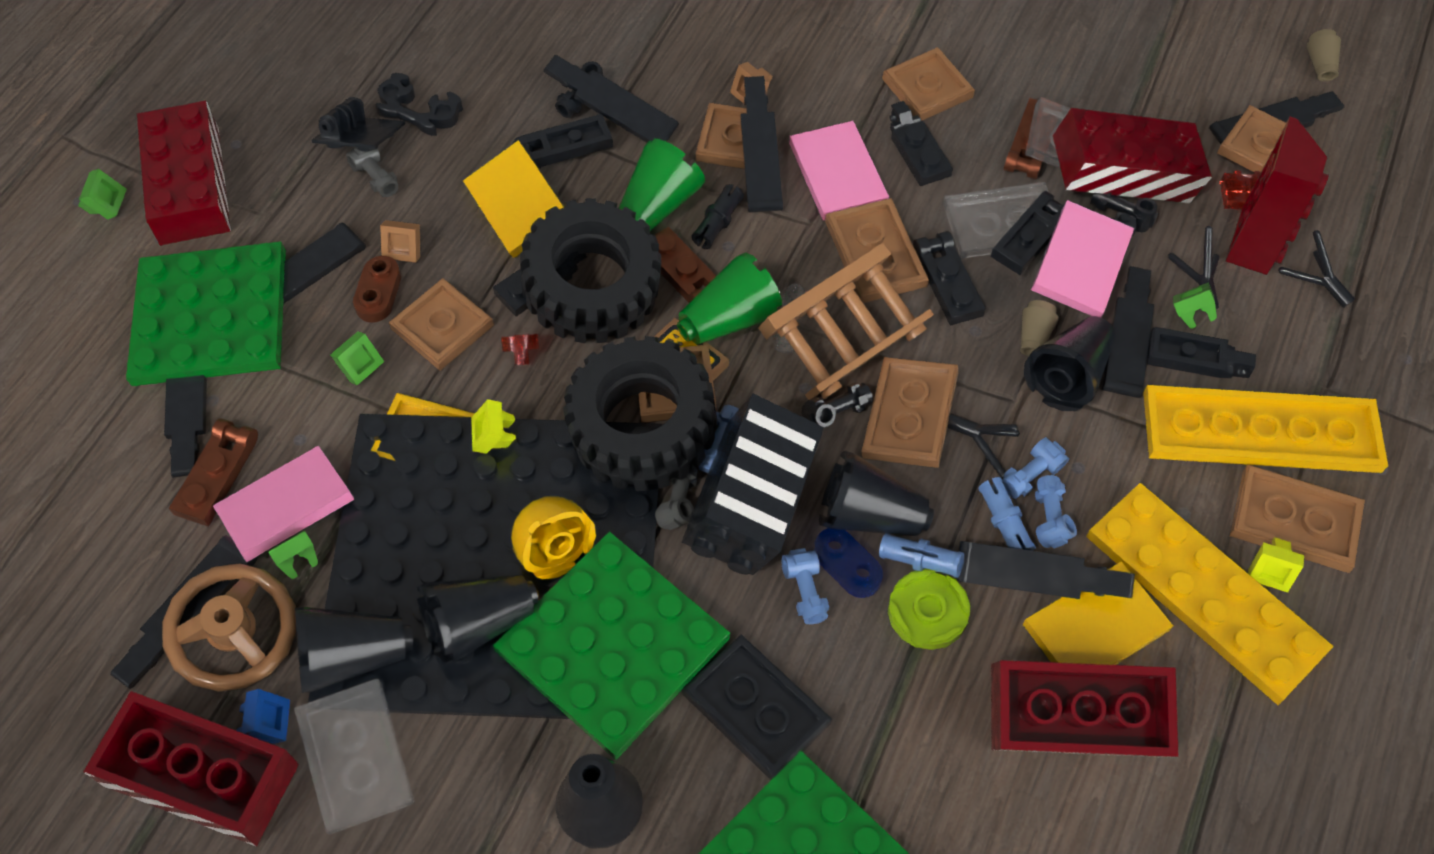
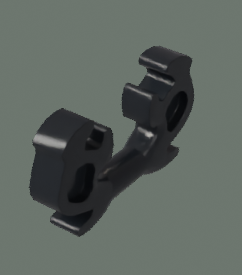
M403 73L391 74V77L380 84L377 89L381 103H376V107L380 116L389 119H400L413 124L427 135L436 136V128L446 129L455 126L459 113L463 111L460 97L453 92H447L448 100H439L437 94L432 96L428 102L430 112L418 113L403 107L401 104H409L415 98L414 88L410 83L409 76Z

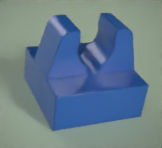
M261 689L246 692L245 702L240 706L239 712L244 713L242 727L237 728V731L272 744L286 741L290 699Z

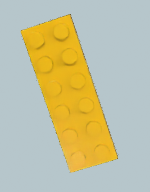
M1147 385L1143 392L1148 452L1151 459L1382 473L1388 467L1376 399Z
M1141 483L1098 521L1086 535L1093 544L1116 564L1122 561L1130 573L1135 574V579L1142 587L1277 705L1296 688L1334 647Z

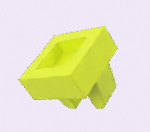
M487 399L471 417L472 451L487 454L492 448L509 447L516 439L515 434L506 433L503 428H509L515 422V417L502 410V402Z
M1274 537L1272 545L1263 542L1248 569V574L1262 585L1288 593L1304 567V555L1293 552L1291 542Z

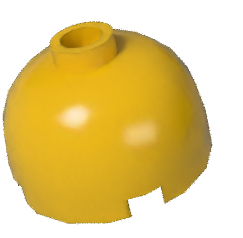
M545 496L532 501L522 509L515 519L511 533L512 546L516 557L527 571L533 572L540 579L558 578L568 573L576 565L574 561L582 553L586 555L592 549L596 538L595 524L583 509L575 502L559 496Z

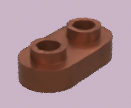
M377 256L370 259L363 267L353 298V305L358 317L365 322L375 323L382 321L392 311L401 282V272L393 258ZM370 298H376L373 301H367Z

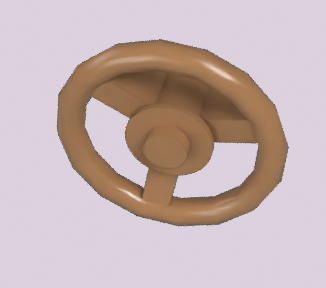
M241 563L215 566L191 578L171 599L162 622L163 649L173 670L194 686L218 692L247 688L271 675L289 654L296 635V605L285 584L264 569ZM240 579L225 595L216 596L206 602L200 614L179 625L186 605L200 590L218 581ZM258 586L271 594L280 613V632L274 648L267 655L262 652L252 639L256 631V620L251 610L247 608ZM207 639L214 648L220 651L231 652L238 650L252 667L241 673L226 675L203 671L187 658L181 645Z

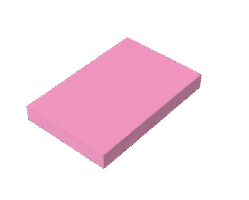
M854 121L790 136L789 144L822 220H825L828 213L889 199V195Z
M1067 200L1031 290L1090 316L1101 318L1106 309L1134 228Z
M317 446L216 503L213 507L241 555L248 562L353 501L354 498L323 451Z

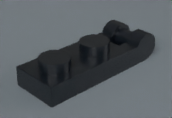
M602 114L525 134L513 141L514 144L519 140L539 170L543 166L613 147V138Z
M1046 190L1043 191L993 247L990 257L1018 275H1021L1050 242L1064 205L1055 201L1054 195Z
M945 231L937 233L936 238L927 239L922 237L913 241L914 249L949 325L983 317L986 308L954 247L951 233ZM939 251L942 257L934 259L932 253Z

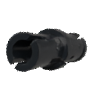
M725 185L715 203L710 204L706 208L705 218L691 236L697 246H700L705 239L706 241L702 248L710 249L722 228L725 229L729 226L732 213L744 198V194L739 187H736L731 195L730 192L734 185Z

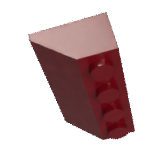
M1289 117L1241 209L1225 260L1226 262L1267 275L1274 262L1279 264L1282 262L1288 248L1286 241L1293 242L1301 226L1299 219L1306 220L1315 201V198H1312L1313 195L1321 196L1326 186L1329 174L1323 173L1327 156L1297 118Z

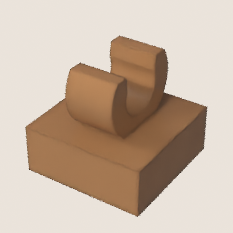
M749 62L738 66L730 91L743 104L745 97L744 77L764 76L766 94L770 81L773 78L764 68L757 70Z
M385 220L380 225L382 256L414 263L420 259V224Z

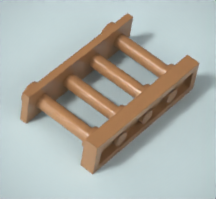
M881 243L767 317L758 327L766 340L777 333L781 338L785 336L818 383V385L805 394L808 400L821 394L823 399L832 395L843 387L839 380L904 336L908 341H911L927 329L923 323L934 315L929 309L917 318H914L883 274L884 267L882 263L891 255L884 243ZM864 277L866 282H872L903 326L889 337L885 335L854 291L857 288L854 282ZM833 296H836L838 300L843 299L875 345L861 356L856 353L826 310L828 305L825 301ZM806 314L810 319L814 317L847 364L831 376L797 329L799 323L796 320Z

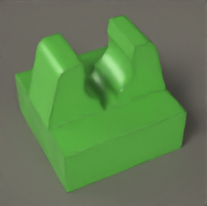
M98 168L89 172L79 197L80 202L78 206L89 214H100L107 220L117 216L127 189Z
M1209 282L1173 296V304L1177 314L1189 328L1193 329L1196 327L1193 316L1196 313L1195 311L1199 309L1208 314L1210 321L1216 320L1215 299Z
M359 331L330 354L349 382L355 385L360 384L385 362L366 334Z
M305 530L268 550L276 566L291 579L298 577L297 572L293 568L294 555L298 554L300 557L306 558L312 568L318 564L313 543Z

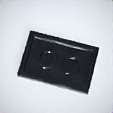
M742 634L682 689V695L770 780L800 750L803 752L832 722V718Z

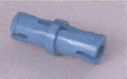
M992 478L993 485H990L988 480L982 483L978 489L993 515L991 522L994 528H999L1008 548L1033 551L1036 547L1020 519L1022 512L1018 506L1013 505L1003 485L1002 478Z
M885 533L879 549L880 558L913 565L914 570L922 571L926 568L953 575V577L957 578L962 571L964 563V552L932 546L930 541L920 539L916 542Z

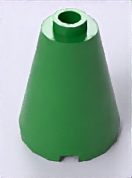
M653 139L652 142L649 140L642 150L618 208L623 210L624 207H627L635 212V220L643 219L649 225L651 231L701 188L705 182V175L695 162L690 167L682 160L686 154L679 148L661 139Z
M746 252L736 256L679 312L677 328L687 342L692 340L695 344H701L762 324L767 317L777 311L778 307L782 306V298L770 273L766 268L759 271L754 266L753 262L757 261V258Z

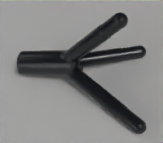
M1206 226L1202 275L1197 273L1174 253H1169L1168 258L1195 280L1199 286L1209 282L1214 295L1215 306L1218 309L1219 304L1213 278L1220 256L1218 254L1212 256L1213 228Z
M1315 230L1313 237L1317 250L1313 252V255L1324 278L1285 267H1280L1278 272L1324 286L1337 302L1345 308L1355 298L1334 275L1319 230Z
M950 413L947 428L972 437L990 464L1003 479L1006 471L981 435L1018 437L1020 435L1018 426L1016 424L981 425Z

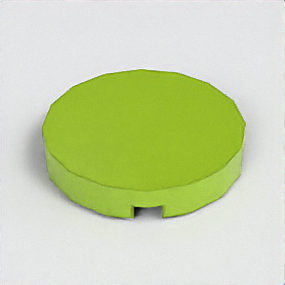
M923 569L922 571L910 572L897 582L889 598L888 615L892 628L902 640L916 648L935 650L948 647L960 638L968 624L971 606L966 591L956 579L949 575L938 574L934 570Z

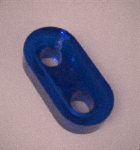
M827 528L819 533L814 546L819 564L852 596L867 598L874 595L879 590L883 578V570L879 562L845 530ZM835 541L840 543L842 547L840 549H832L828 544ZM858 569H865L870 575L861 577L856 571Z

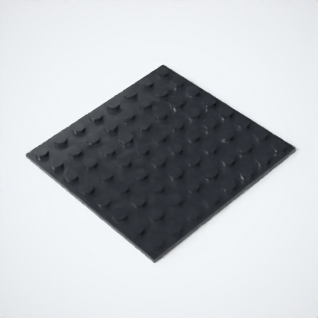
M360 414L347 481V488L354 500L344 505L342 509L325 609L402 617L403 625L411 624L413 650L405 651L404 660L310 692L307 708L309 710L570 719L495 651L493 645L508 630L453 664L441 666L433 654L441 651L438 643L434 641L428 642L417 604V598L424 595L417 591V586L430 582L522 575L526 581L531 580L533 582L539 601L564 575L558 578L540 579L533 572L527 571L515 555L511 533L514 521L522 509L532 501L545 496L566 498L575 502L583 509L595 524L596 538L593 547L610 531L654 568L657 522L655 513L658 505V484L648 485V491H636L634 485L628 484L627 489L613 487L611 478L607 482L596 478L592 469H586L580 461L578 453L574 449L565 420L515 419V422L509 428H503L506 433L515 434L516 439L507 448H492L485 454L472 451L471 417ZM606 422L613 429L628 434L647 433L662 426L659 423ZM375 441H381L377 451L391 454L394 460L379 457L376 452L371 451ZM582 553L580 557L574 561L575 564H577L585 556L584 553Z

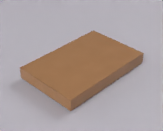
M892 198L826 214L825 223L844 267L881 243H884L891 255L882 263L884 267L882 272L895 291L901 294L927 287L929 279ZM864 277L854 282L857 287L854 291L863 303L882 298L871 281L866 282Z
M884 357L861 451L863 459L939 468L959 373L958 365Z
M1247 464L1242 473L1230 536L1262 546L1263 542L1272 545L1274 537L1291 542L1292 551L1304 555L1305 560L1350 573L1355 567L1365 500Z

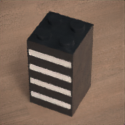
M752 393L726 425L681 543L690 546L692 551L699 556L706 558L714 557L727 563L728 567L736 573L754 575L782 550L824 427Z

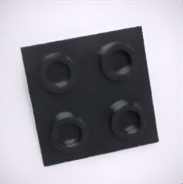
M349 97L342 104L337 105L319 119L318 127L320 134L312 139V143L326 144L328 148L351 146L357 147L360 151H372L377 149L386 139L392 137L406 123L400 120L366 118L362 100L356 97Z

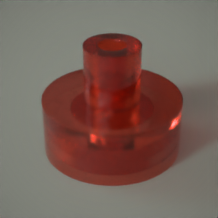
M538 333L502 336V352H514L515 365L530 364L528 350L539 349Z

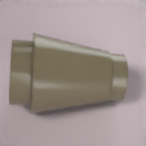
M1324 29L1313 33L1309 37L1306 48L1317 78L1320 81L1333 80L1339 75L1341 38L1337 36L1336 31L1331 29Z
M1033 300L1023 309L1020 352L1025 356L1029 357L1033 350L1049 340L1059 319L1056 314L1057 308L1053 304L1042 300Z

